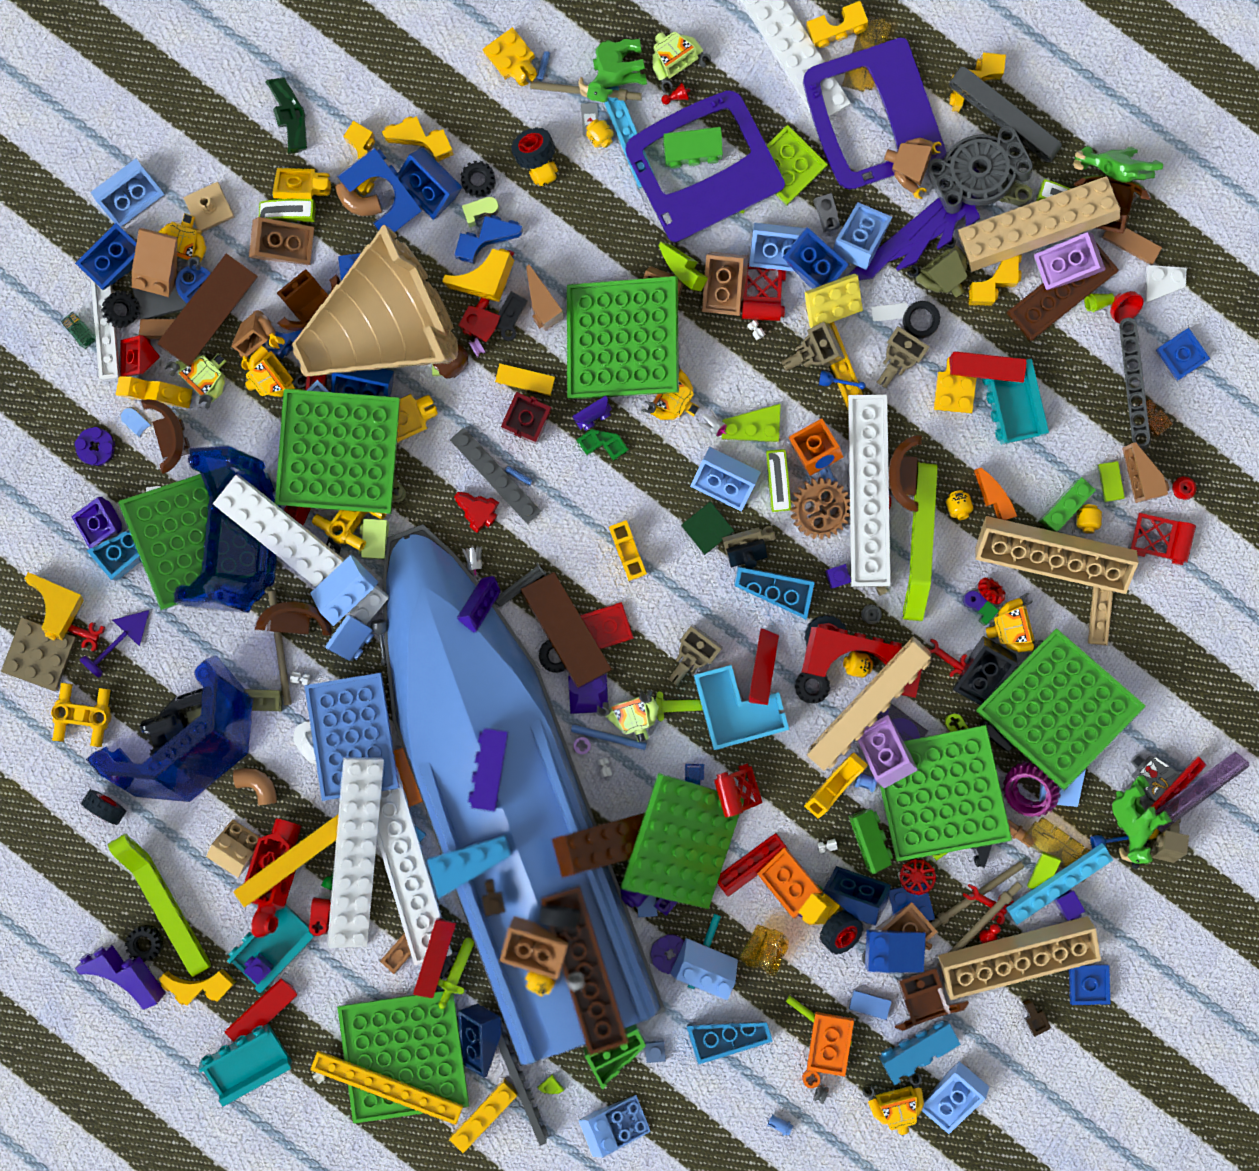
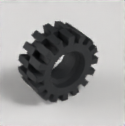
M476 160L472 164L469 162L468 166H464L463 172H461L460 179L463 189L472 197H486L485 194H490L491 190L495 187L494 183H496L493 169L489 167V164H484L483 161L477 163ZM482 173L485 176L484 184L481 186L473 185L471 183L473 174Z
M116 291L105 299L102 303L103 308L101 312H104L102 316L108 319L106 321L108 324L111 322L113 327L118 326V328H122L123 326L127 327L137 319V314L140 311L137 310L139 303H135L136 298H131L132 294L129 293L127 295L126 291L121 293ZM115 303H123L126 306L127 314L125 316H118L114 312Z
M547 640L539 649L540 663L549 672H563L566 668L562 661L559 663L550 661L548 655L553 646Z
M802 672L798 675L794 685L799 698L811 704L823 701L830 691V681L827 675L821 677ZM809 679H816L820 684L819 691L815 694H810L805 689V684Z
M149 925L140 926L131 931L130 935L127 936L125 946H127L126 952L130 953V958L140 956L143 962H148L157 957L163 948V938L160 937L162 934L157 932L156 928H151ZM142 936L148 937L151 941V948L148 951H142L138 948L137 942Z

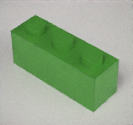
M1082 477L1076 479L1038 522L1047 530L1058 532L1096 490Z

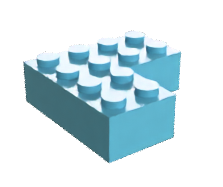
M732 665L693 675L714 750L789 730L785 713H779V710L784 709L779 692L770 694L768 705L749 703V700L741 702Z

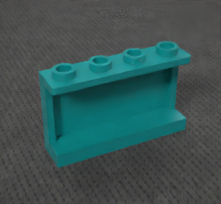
M1032 358L1026 360L1027 364L1023 383L982 378L984 386L987 385L988 393H986L988 404H991L993 410L991 411V419L993 423H996L997 427L995 436L1001 445L1044 436L1049 433Z
M286 904L284 908L276 910L275 916L278 918V927L274 933L256 938L249 932L242 939L244 943L239 948L237 946L234 947L228 954L230 958L227 962L229 964L233 963L256 985L255 989L259 993L263 992L315 937V935L310 933L309 926ZM260 952L274 966L269 974L257 985L243 971L246 967L244 965L245 962L252 955L255 957Z
M266 1024L256 1027L252 1033L246 1036L238 1037L234 1043L222 1046L218 1049V1052L204 1056L200 1060L198 1070L200 1073H205L219 1095V1103L224 1107L290 1070L292 1060L270 1025Z

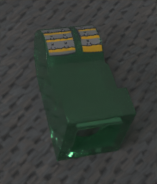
M72 311L61 320L62 324L82 348L86 349L96 341L95 334L75 312Z

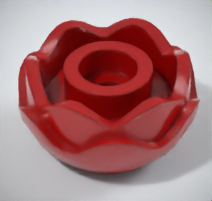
M1186 476L1179 477L1172 485L1173 493L1178 499L1189 500L1195 495L1197 490L1195 481Z

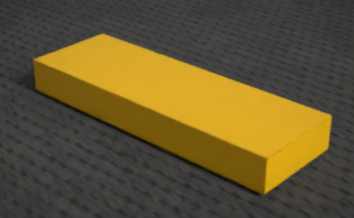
M499 363L495 383L551 396L555 377Z

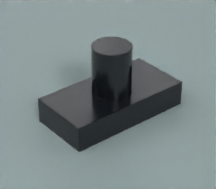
M763 539L726 549L731 568L745 564L747 568L752 569L756 566L757 560L768 558Z

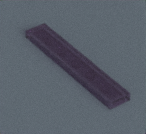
M1232 753L1155 811L1156 816L1166 811L1171 819V822L1159 825L1157 829L1160 832L1164 831L1247 769L1249 762L1238 753Z

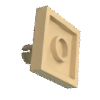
M218 182L183 197L191 215L195 216L194 222L197 229L202 232L235 217Z

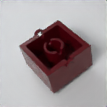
M516 392L502 422L501 429L537 445L550 417L552 408L538 402V399L531 396L529 398Z

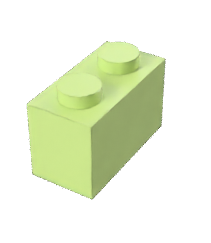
M364 519V522L360 524V535H363L362 539L366 541V545L362 551H359V554L364 559L385 560L389 521Z

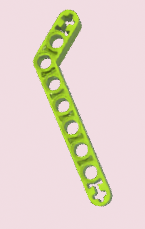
M917 463L916 495L914 496V501L919 502L918 512L913 511L910 572L903 605V620L923 621L932 574L937 464Z
M126 833L109 842V851L134 875L189 974L194 977L210 968L211 963L150 855Z

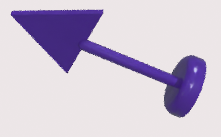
M149 610L113 619L112 621L124 632L94 661L87 656H83L80 659L82 664L96 677L100 678L103 675V671L97 664L127 635L140 647Z

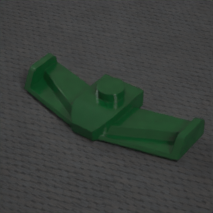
M285 77L267 79L265 83L269 86L280 105L273 109L278 127L287 128L288 154L302 152L307 149L306 115L304 109Z

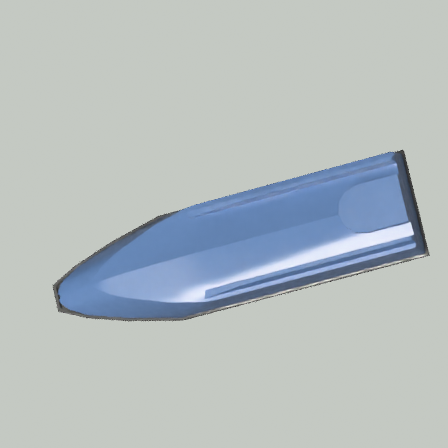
M422 524L387 537L382 589L389 596L388 600L383 604V620L387 621L384 645L392 718L439 848L443 854L506 835L512 853L508 858L459 886L455 891L519 1065H530L541 1059L558 1055L586 1044L562 967L558 980L554 979L556 983L549 995L539 996L526 987L528 981L525 977L529 972L528 970L500 962L506 935L513 916L533 921L551 933L548 925L539 922L541 906H543L541 902L542 896L580 884L625 1028L665 1012V1007L627 905L621 900V889L612 865H606L564 878L561 877L551 839L597 825L538 666L495 603L475 633L457 619L478 582L455 553L425 525ZM484 728L509 732L495 812L471 808V803H468L469 793L474 791L475 784L471 783L473 771L477 772L478 766L475 763L476 751L480 752L481 744L478 743L479 732H483ZM494 879L496 892L502 891L506 909L505 913L485 915L482 895L487 894L485 880Z

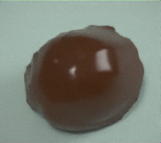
M458 344V356L450 363L433 364V366L444 378H455L467 367L468 354L465 348Z

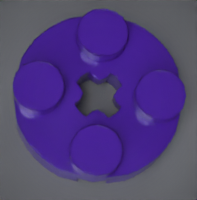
M98 427L84 430L75 441L78 457L89 465H104L114 455V438L109 432ZM93 442H99L98 451L91 450Z
M667 934L657 939L651 948L653 965L659 971L670 974L684 940L674 934ZM669 949H673V953L676 954L671 959H667V955L664 954Z

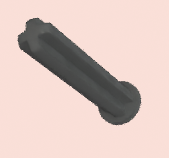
M537 563V567L502 592L495 601L497 605L502 607L519 594L522 588L532 584L542 575L546 576L547 574Z

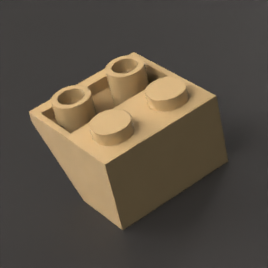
M232 819L211 844L206 857L239 878L250 864L258 838L260 837Z

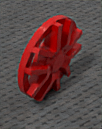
M914 859L903 865L900 870L899 879L902 887L907 892L914 895H923L934 887L936 873L934 868L925 860ZM916 863L922 864L921 869L916 868ZM914 864V869L909 867V865ZM924 865L927 866L929 869L923 870ZM906 869V870L910 871L911 873H910V874L905 873L904 870ZM932 872L933 876H926L925 874ZM903 876L908 878L905 882L903 881ZM927 880H933L931 885L928 884ZM912 882V886L908 888L906 885ZM923 883L927 887L926 890H923L921 886ZM917 885L920 891H914L913 889Z

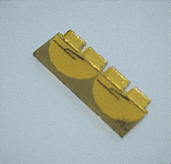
M866 15L868 27L865 28L864 32L857 34L852 53L887 42L883 39H888L891 24L885 23V19ZM861 67L846 72L842 86L864 92L865 89H873L874 80L869 74L868 69Z
M1044 817L1038 823L1035 821L1022 839V841L1041 854L1045 852L1060 858L1059 866L1063 869L1091 851L1088 848H1084V845L1074 838H1069V835L1058 827L1054 828V824Z

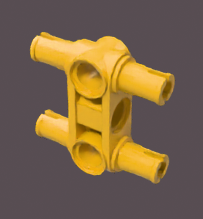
M339 510L332 521L316 514L312 519V524L324 530L325 534L332 538L334 542L345 545L349 544L362 551L366 541L353 534L367 513L374 515L380 520H383L387 514ZM343 530L341 534L335 535L337 531Z
M61 683L59 699L55 701V705L51 710L52 721L55 723L52 740L64 742L66 725L70 723L91 726L93 730L90 746L102 747L104 730H107L108 724L112 719L111 709L108 707L111 690L99 688L97 705L87 706L73 704L70 701L73 684ZM61 707L66 710L64 717H61L59 714ZM100 712L104 715L102 723L97 720V715Z

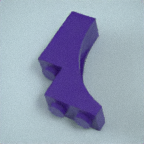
M113 945L106 948L102 946L91 955L89 953L85 954L79 959L80 963L75 968L79 975H95L116 983L136 1000L142 1010L158 1004L166 994L140 956L133 960L129 958L124 961Z

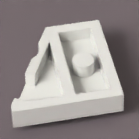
M1148 265L1144 303L1183 289L1186 286L1187 268Z

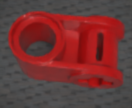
M313 897L309 923L311 934L320 936L329 930L331 899ZM319 922L320 925L323 926V929L319 930L318 927H315V925Z

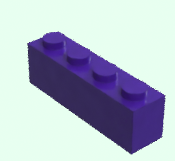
M484 728L483 732H479L478 743L481 744L480 752L476 751L475 763L478 766L477 772L473 771L471 783H475L474 791H470L468 798L471 808L496 811L508 731Z

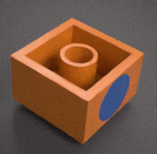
M822 418L789 436L790 443L809 476L843 458L840 446Z

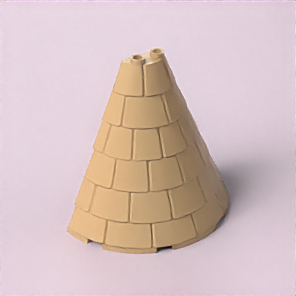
M386 225L381 226L371 243L367 244L342 281L334 287L325 302L320 305L311 320L292 343L293 353L301 364L300 369L304 376L450 363L457 358V338L450 331L453 329V325L438 291L428 281L426 282L428 274L404 242L400 243L397 239L395 240L397 237L396 233Z

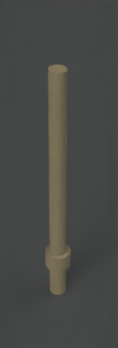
M530 82V89L581 94L579 86ZM619 89V91L613 90V93L608 95V97L618 98L619 101H627V99L641 101L642 93Z
M268 591L271 607L277 604L276 591ZM274 632L284 705H291L282 632Z
M1019 861L978 889V892L985 895L1023 869L1024 865ZM965 898L945 913L941 912L938 914L937 918L930 922V924L934 928L941 924L945 925L951 917L975 902L976 899L969 900Z
M1017 881L1007 892L1004 891L991 909L949 952L963 949L1006 904L1013 900L1012 897L1023 886Z

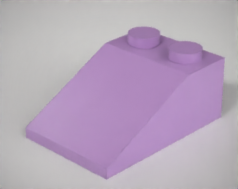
M1089 232L1034 254L1046 290L1105 271L1094 236Z
M889 715L877 720L871 727H865L864 734L858 742L875 780L883 788L918 770Z

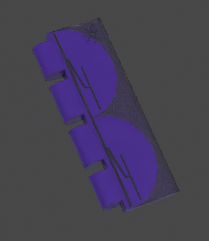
M890 703L891 705L884 713L881 711L878 713L877 720L889 715L903 741L922 738L928 733L927 729L892 703Z

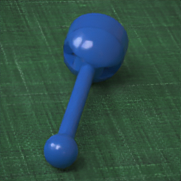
M821 371L819 385L829 386L836 382L856 386L859 389L866 387L864 382L856 383L835 379L830 372Z
M1094 835L1090 837L1092 849H1094L1101 843L1106 846V843L1127 840L1129 837L1122 836L1105 839L1101 835Z

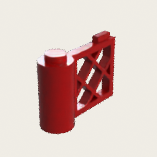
M748 264L742 303V319L780 321L781 317H784L785 306H781L782 281H786V270L750 267ZM748 269H755L760 275L755 280H752L748 275ZM770 270L778 271V277L774 281H771L766 275ZM762 277L769 283L763 290L756 284ZM751 286H754L760 292L756 296H747V290ZM772 286L777 291V298L769 297L765 292Z
M1139 513L1130 549L1137 550V556L1145 557L1146 554L1172 560L1174 565L1183 566L1189 560L1196 525ZM1142 518L1149 519L1154 527L1145 532L1141 527ZM1163 523L1171 524V532L1164 536L1158 526ZM1156 529L1161 538L1152 543L1146 533ZM1144 535L1149 546L1144 549L1135 547L1137 539ZM1163 540L1167 546L1166 553L1158 552L1154 545Z
M748 763L739 766V771L728 774V772H723L716 775L717 778L714 779V783L725 818L743 813V811L763 803L752 766L749 767ZM746 773L748 776V782L745 780ZM734 777L738 780V786L735 783ZM743 785L747 788L746 793L742 791ZM751 792L753 793V796H754V800H755V801H753V800L750 798V797H751ZM741 797L744 799L743 806L740 800Z

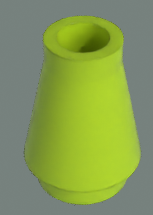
M1112 293L1089 294L1084 300L1085 308L1087 311L1094 313L1112 305L1115 297Z

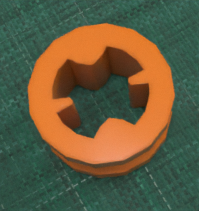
M806 1070L803 1073L802 1080L806 1087L816 1088L820 1084L818 1072ZM814 1074L816 1081H812V1084H810L806 1077Z

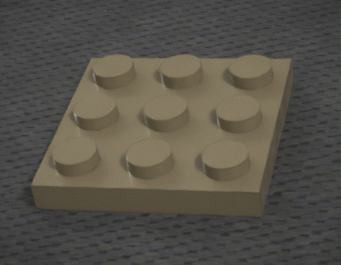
M21 618L1 672L46 689L57 691L77 637L66 634L63 640L57 638L56 640L49 639L41 628L42 624Z

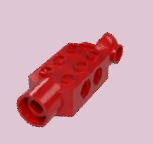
M275 819L271 834L258 838L245 882L296 846L302 826L289 821ZM296 870L252 902L258 905L251 922V932L256 938L265 937L269 933L272 934L276 931L278 918L275 916L276 910L285 907Z

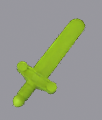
M658 692L656 694L655 702L659 707L657 719L660 722L664 720V712L703 711L700 700L663 701V693Z
M470 937L465 938L447 980L439 978L438 986L444 989L439 1002L440 1009L446 1007L451 993L464 994V988L457 985L474 946V940Z

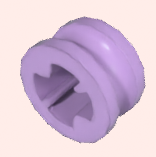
M475 338L474 342H468L477 357H479L480 353H485L477 338Z
M579 737L574 742V750L578 754H586L590 750L591 743L587 738ZM580 740H584V743L588 745L587 749L584 748L585 751H580V748L577 747V742L580 743Z

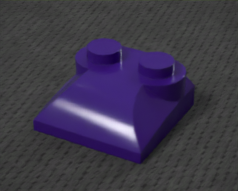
M604 396L572 416L579 429L584 428L586 431L595 425L593 421L598 418L602 421L611 415L609 411L613 409L609 405L608 398Z
M97 497L71 516L89 549L98 546L112 535L119 534L122 530V522L112 504L103 497Z
M607 674L577 689L571 677L568 676L570 714L596 713L597 706L604 709L603 703H608Z

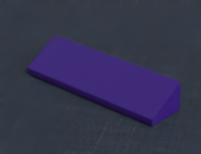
M494 576L482 578L457 616V619L474 633L479 629L501 592Z

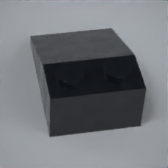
M983 636L972 651L953 690L982 705L1018 664L1016 654Z

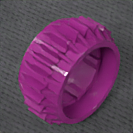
M1024 761L1022 764L1018 763L1015 767H1012L1003 782L1004 787L1002 790L1005 792L1004 797H1006L1007 803H1009L1012 809L1024 816L1040 817L1041 815H1047L1057 805L1061 796L1059 794L1061 788L1032 761L1030 763ZM1022 777H1031L1038 780L1045 787L1047 792L1046 798L1036 802L1025 798L1017 787L1018 780Z

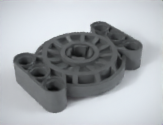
M1010 126L1002 127L999 130L998 138L989 135L966 137L949 150L945 161L936 158L928 164L929 179L943 207L950 214L959 212L962 202L975 206L995 203L1011 190L1015 179L1024 182L1029 180L1032 175V162L1016 131ZM1009 136L1011 139L1004 140L1003 137ZM1017 152L1019 155L1013 156L1011 153ZM976 164L978 167H983L984 169H987L983 173H977L974 171ZM936 168L941 169L940 172H933L932 170ZM1026 168L1027 171L1021 172L1019 169ZM943 184L949 185L948 188H942L940 186ZM950 200H956L957 203H956V204H950L949 201H950Z

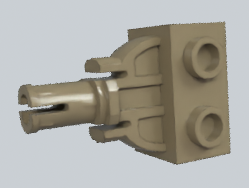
M822 322L808 329L809 335L803 340L801 345L796 347L798 350L796 354L781 362L782 365H785L783 366L784 369L789 371L800 364H803L804 367L810 365H825L829 367L845 357L830 324Z
M899 326L896 327L887 341L886 359L883 364L886 365L889 360L891 361L877 381L881 385L884 379L887 378L882 385L886 389L900 367L902 369L898 374L902 376L905 370L910 369L916 363H920L930 347Z
M692 624L679 641L681 645L679 647V655L675 661L679 662L682 657L684 658L668 679L672 682L678 675L674 681V684L678 686L693 665L694 667L690 671L692 674L698 668L708 663L711 664L723 646Z
M1174 799L1166 808V813L1170 817L1171 822L1163 825L1160 835L1150 843L1151 857L1154 859L1175 863L1187 855L1189 835L1180 833L1179 823L1181 819L1178 817V799Z

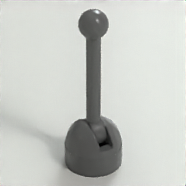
M383 619L374 620L371 622L372 630L379 634L382 655L381 664L386 666L383 633L387 630V621Z

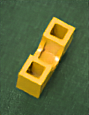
M861 1L842 8L844 21L838 26L830 25L825 15L807 21L806 28L816 48H824L832 41H842L848 37L847 35L864 32L865 28L868 27V20Z
M627 520L609 526V531L628 581L631 582L647 576Z
M812 893L799 910V913L807 924L819 925L825 924L831 916L841 912L844 908L826 894L822 897L819 893Z

